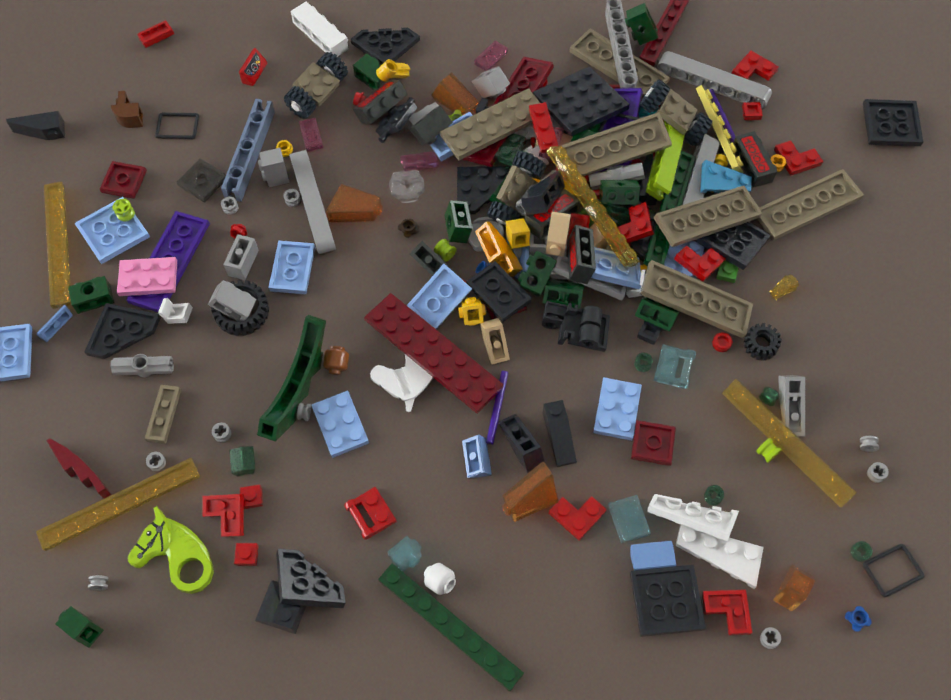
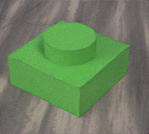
M724 261L718 268L716 279L735 283L738 267L728 261Z

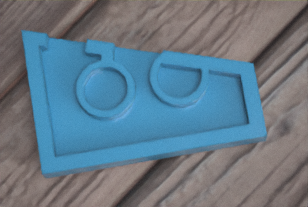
M705 160L702 163L700 193H706L707 191L721 193L743 185L750 193L752 177Z

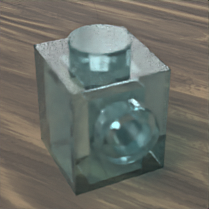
M406 536L388 551V555L395 565L404 572L407 568H413L420 562L422 557L420 549L422 547L415 539L411 540Z

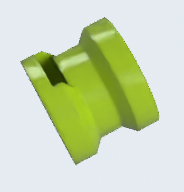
M118 199L114 202L112 206L113 211L120 221L126 222L134 217L135 211L129 200Z
M447 239L440 240L434 247V252L440 255L444 262L449 261L457 251L456 247L451 246Z
M768 438L756 452L759 455H763L766 462L769 463L782 449L776 447L773 444V440Z

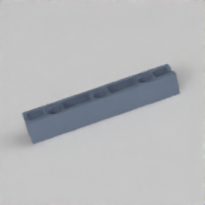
M255 99L221 187L224 198L232 197L230 195L232 191L235 194L236 200L242 202L260 154L259 152L275 114L272 101H267L264 111L262 100Z

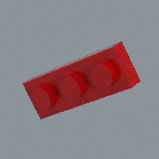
M546 102L529 105V113L541 154L558 151V142Z

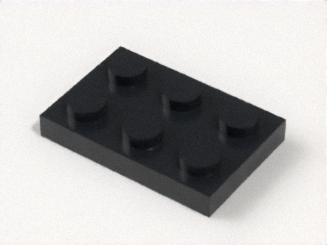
M496 261L466 281L472 288L471 291L502 323L528 305L532 300Z

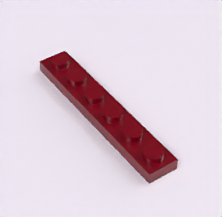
M670 0L656 26L658 38L646 44L639 57L641 60L653 67L655 66L690 0Z

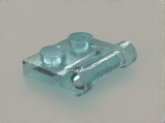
M663 344L653 381L679 388H688L690 383L688 378L696 352L690 349L683 350ZM679 358H683L685 361L681 378H675Z

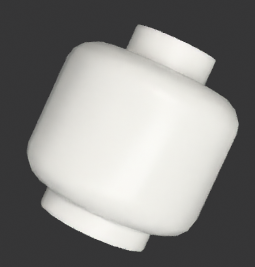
M441 563L428 566L424 572L425 586L438 595L451 592L456 584L454 572Z

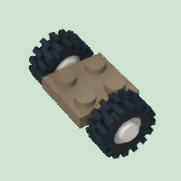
M326 52L316 64L313 62L295 80L292 88L284 96V102L287 103L286 106L290 108L289 110L293 111V114L298 115L299 118L307 119L316 109V105L320 107L348 75V68L344 66V61L342 62L340 57L337 58L336 54Z
M660 79L650 87L639 103L650 114L660 105L656 113L660 112L662 119L683 134L684 140L692 146L696 145L704 137V134L708 132L707 130L710 129L713 122L702 112L694 118L697 109Z
M517 152L511 164L512 167L496 197L504 204L493 201L486 214L503 226H506V221L521 219L522 214L517 211L515 207L516 202L521 199L531 185L538 183L534 179H540L547 166L538 157H534L527 152Z

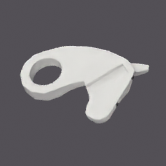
M406 354L405 367H401V369L393 370L380 365L375 366L370 373L371 380L393 397L405 401L407 412H411L414 399L433 379L430 374Z

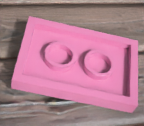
M176 257L120 260L117 294L119 296L175 293Z

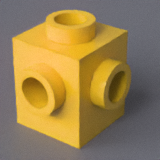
M476 297L465 298L461 302L462 307H458L459 318H463L465 325L474 326L484 323L483 316L486 315L485 304H481L480 299H476Z

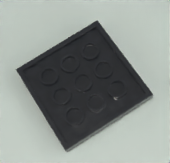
M590 66L533 92L540 103L546 102L550 116L571 137L629 110V103Z

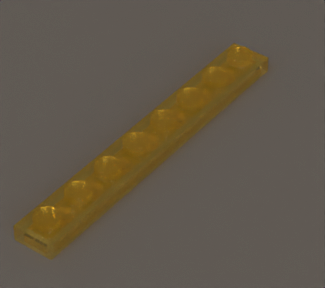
M550 146L546 152L624 268L636 266L640 262L636 252L628 245L625 236L620 233L616 223L609 217L606 208L599 202L595 192L590 189L586 179L578 171L576 164L567 155V151L562 146Z
M62 181L44 185L50 306L53 309L61 308L63 305L71 306L68 286L71 285L65 191Z
M735 379L722 392L735 407L768 438H771L773 443L781 448V451L838 506L843 507L857 493L739 380Z
M189 458L36 531L42 549L44 551L52 549L199 478L200 474L193 459Z

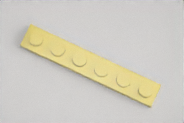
M700 85L696 88L708 117L713 121L712 126L732 170L744 173L741 168L744 164L741 158L735 155L737 149L734 143L729 141L731 136L728 130L723 128L725 123L721 115L718 116L716 113L719 110L715 102L712 103L710 100L713 97L709 89L705 90Z

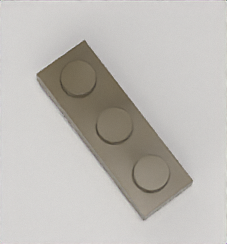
M160 385L145 435L147 442L166 444L181 394L180 387Z

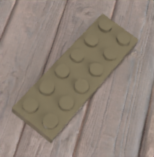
M590 28L570 47V53L619 83L611 41ZM633 55L638 77L636 88H642V98L658 79L665 84L669 82V76Z
M528 88L440 131V136L459 161L532 125L529 105L539 104L540 102Z
M660 112L558 146V152L569 181L669 148L672 146V142Z
M844 169L759 207L763 214L757 220L774 241L861 200L864 194Z
M743 185L657 213L654 216V220L671 247H675L760 218L763 213Z
M653 260L648 263L640 295L743 338L746 336L753 303Z

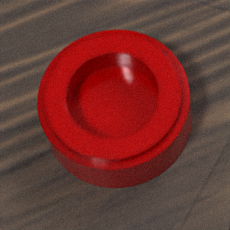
M724 332L716 334L712 341L714 349L718 352H727L733 343L731 336Z

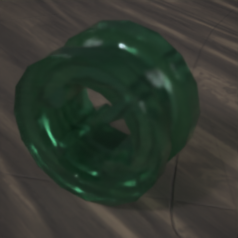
M639 353L634 362L635 368L641 372L649 371L653 359L648 353ZM641 359H643V361L646 360V361H647V364L644 365V363H643V365H641V364H640V360H641Z
M764 387L763 392L759 395L760 400L769 406H774L776 400L780 397L779 393L770 387Z
M718 485L709 486L704 494L705 501L710 505L716 506L724 498V491ZM714 491L717 492V493H718L717 497H715L714 499H712V498L710 497L712 494H709V492H710V493H714Z
M864 541L855 543L850 550L853 559L859 562L869 559L873 552L871 546ZM860 547H862V551H866L862 556L861 552L857 551Z

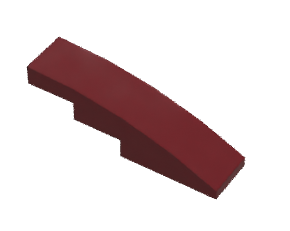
M51 438L46 440L62 468L71 478L77 474L80 481L87 488L93 485L98 494L104 499L111 495L101 479L82 459Z

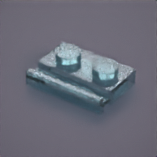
M637 495L620 499L616 502H609L608 507L621 543L650 536L651 532Z

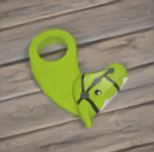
M156 506L153 508L155 520L144 529L139 540L128 555L129 564L135 568H141L154 557L167 555L171 582L181 592L193 594L202 591L210 584L214 574L208 549L194 532L183 524L166 518L163 512ZM193 560L200 561L204 568L201 578L195 583L188 584L182 582L180 571L184 564Z

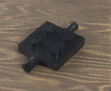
M409 97L406 103L400 106H393L388 110L389 114L379 122L376 132L380 136L378 140L381 143H385L391 134L400 132L418 108L413 97Z

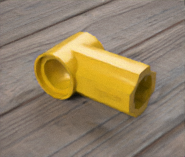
M388 59L376 70V74L384 82L390 78H407L410 67L408 64L395 63L393 60Z

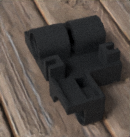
M546 301L542 326L547 329L559 328L557 344L563 345L565 340L568 339V344L605 352L607 349L610 315L602 314V309L596 306H586L584 309H580L578 305H575L572 309L571 303L567 306Z

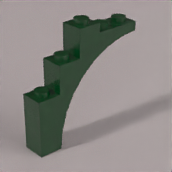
M311 315L305 317L293 363L274 401L259 418L258 436L276 442L296 421L298 405L308 396L311 378L321 369L323 358L321 348L326 320Z

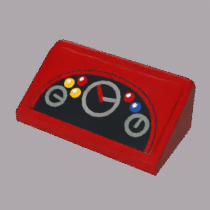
M256 48L251 51L239 70L242 83L249 86H254L267 65L266 59Z

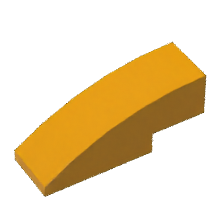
M489 221L475 231L489 263L496 261L510 277H514L523 270L509 244Z

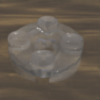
M402 170L392 174L389 188L391 195L399 199L400 202L411 203L418 200L421 194L423 195L425 184L418 170ZM410 184L408 189L403 185Z

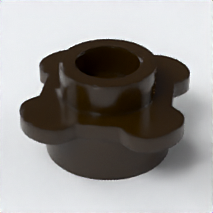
M405 219L398 225V230L404 233V237L409 238L411 234L419 231V226L415 225L413 219Z

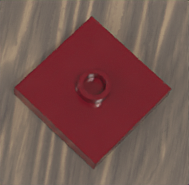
M112 161L101 184L100 191L105 194L135 199L147 170L142 166Z
M636 420L631 459L671 466L676 427Z

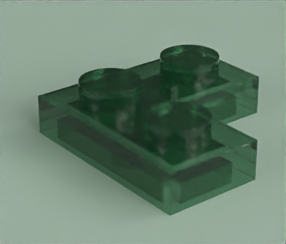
M515 133L509 135L494 155L495 161L511 166L517 152L522 151L526 144V137Z

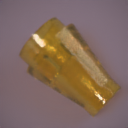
M785 275L770 290V294L777 300L796 291L799 283L793 275Z

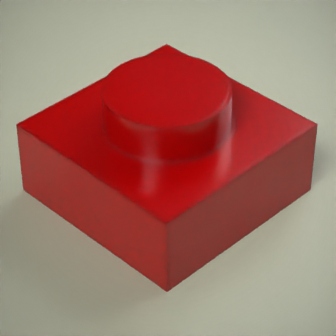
M743 102L744 120L762 119L760 102Z
M261 485L240 487V494H244V509L263 506Z
M236 543L234 564L236 566H257L259 545L257 543Z

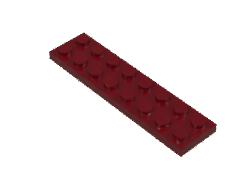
M523 57L508 80L510 84L505 87L506 91L497 97L493 105L528 88L532 93L540 89L554 68L553 62ZM512 134L462 160L492 167Z
M392 293L385 297L364 317L368 324L475 413L478 414L503 388V383Z

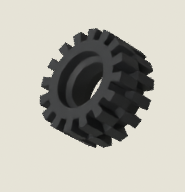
M758 323L755 327L752 326L748 330L744 339V348H747V354L751 352L750 356L752 358L756 355L757 360H760L761 357L763 360L771 359L780 348V343L782 342L780 332L776 333V328L772 330V325L770 324L768 327H765L766 323H762L761 326ZM757 337H764L769 341V346H760L756 343L755 339Z

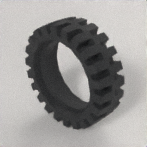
M238 280V283L235 284L234 281H231L230 283L234 284L236 288L248 292L257 299V311L252 317L240 322L227 320L223 313L211 307L212 315L217 325L230 335L234 333L235 336H239L242 333L245 336L247 331L252 334L254 333V328L259 330L261 328L260 324L264 325L266 322L265 318L267 319L269 316L267 297L261 287H257L254 282L250 283V281L245 280L243 283L242 280Z

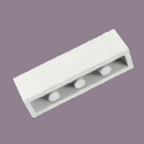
M304 2L291 11L293 23L325 53L332 52V54H336L338 57L348 50L346 35L340 33L334 24L327 21L324 15L319 14L314 6Z

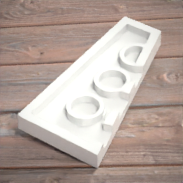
M654 494L647 512L728 541L739 511L731 510L730 513L721 511V507L712 506V509L701 507L700 503L697 502L686 504L682 503L681 499Z
M680 525L676 542L677 547L699 559L702 558L717 569H722L729 573L731 577L747 583L751 588H756L764 547L733 538L725 541L685 525Z

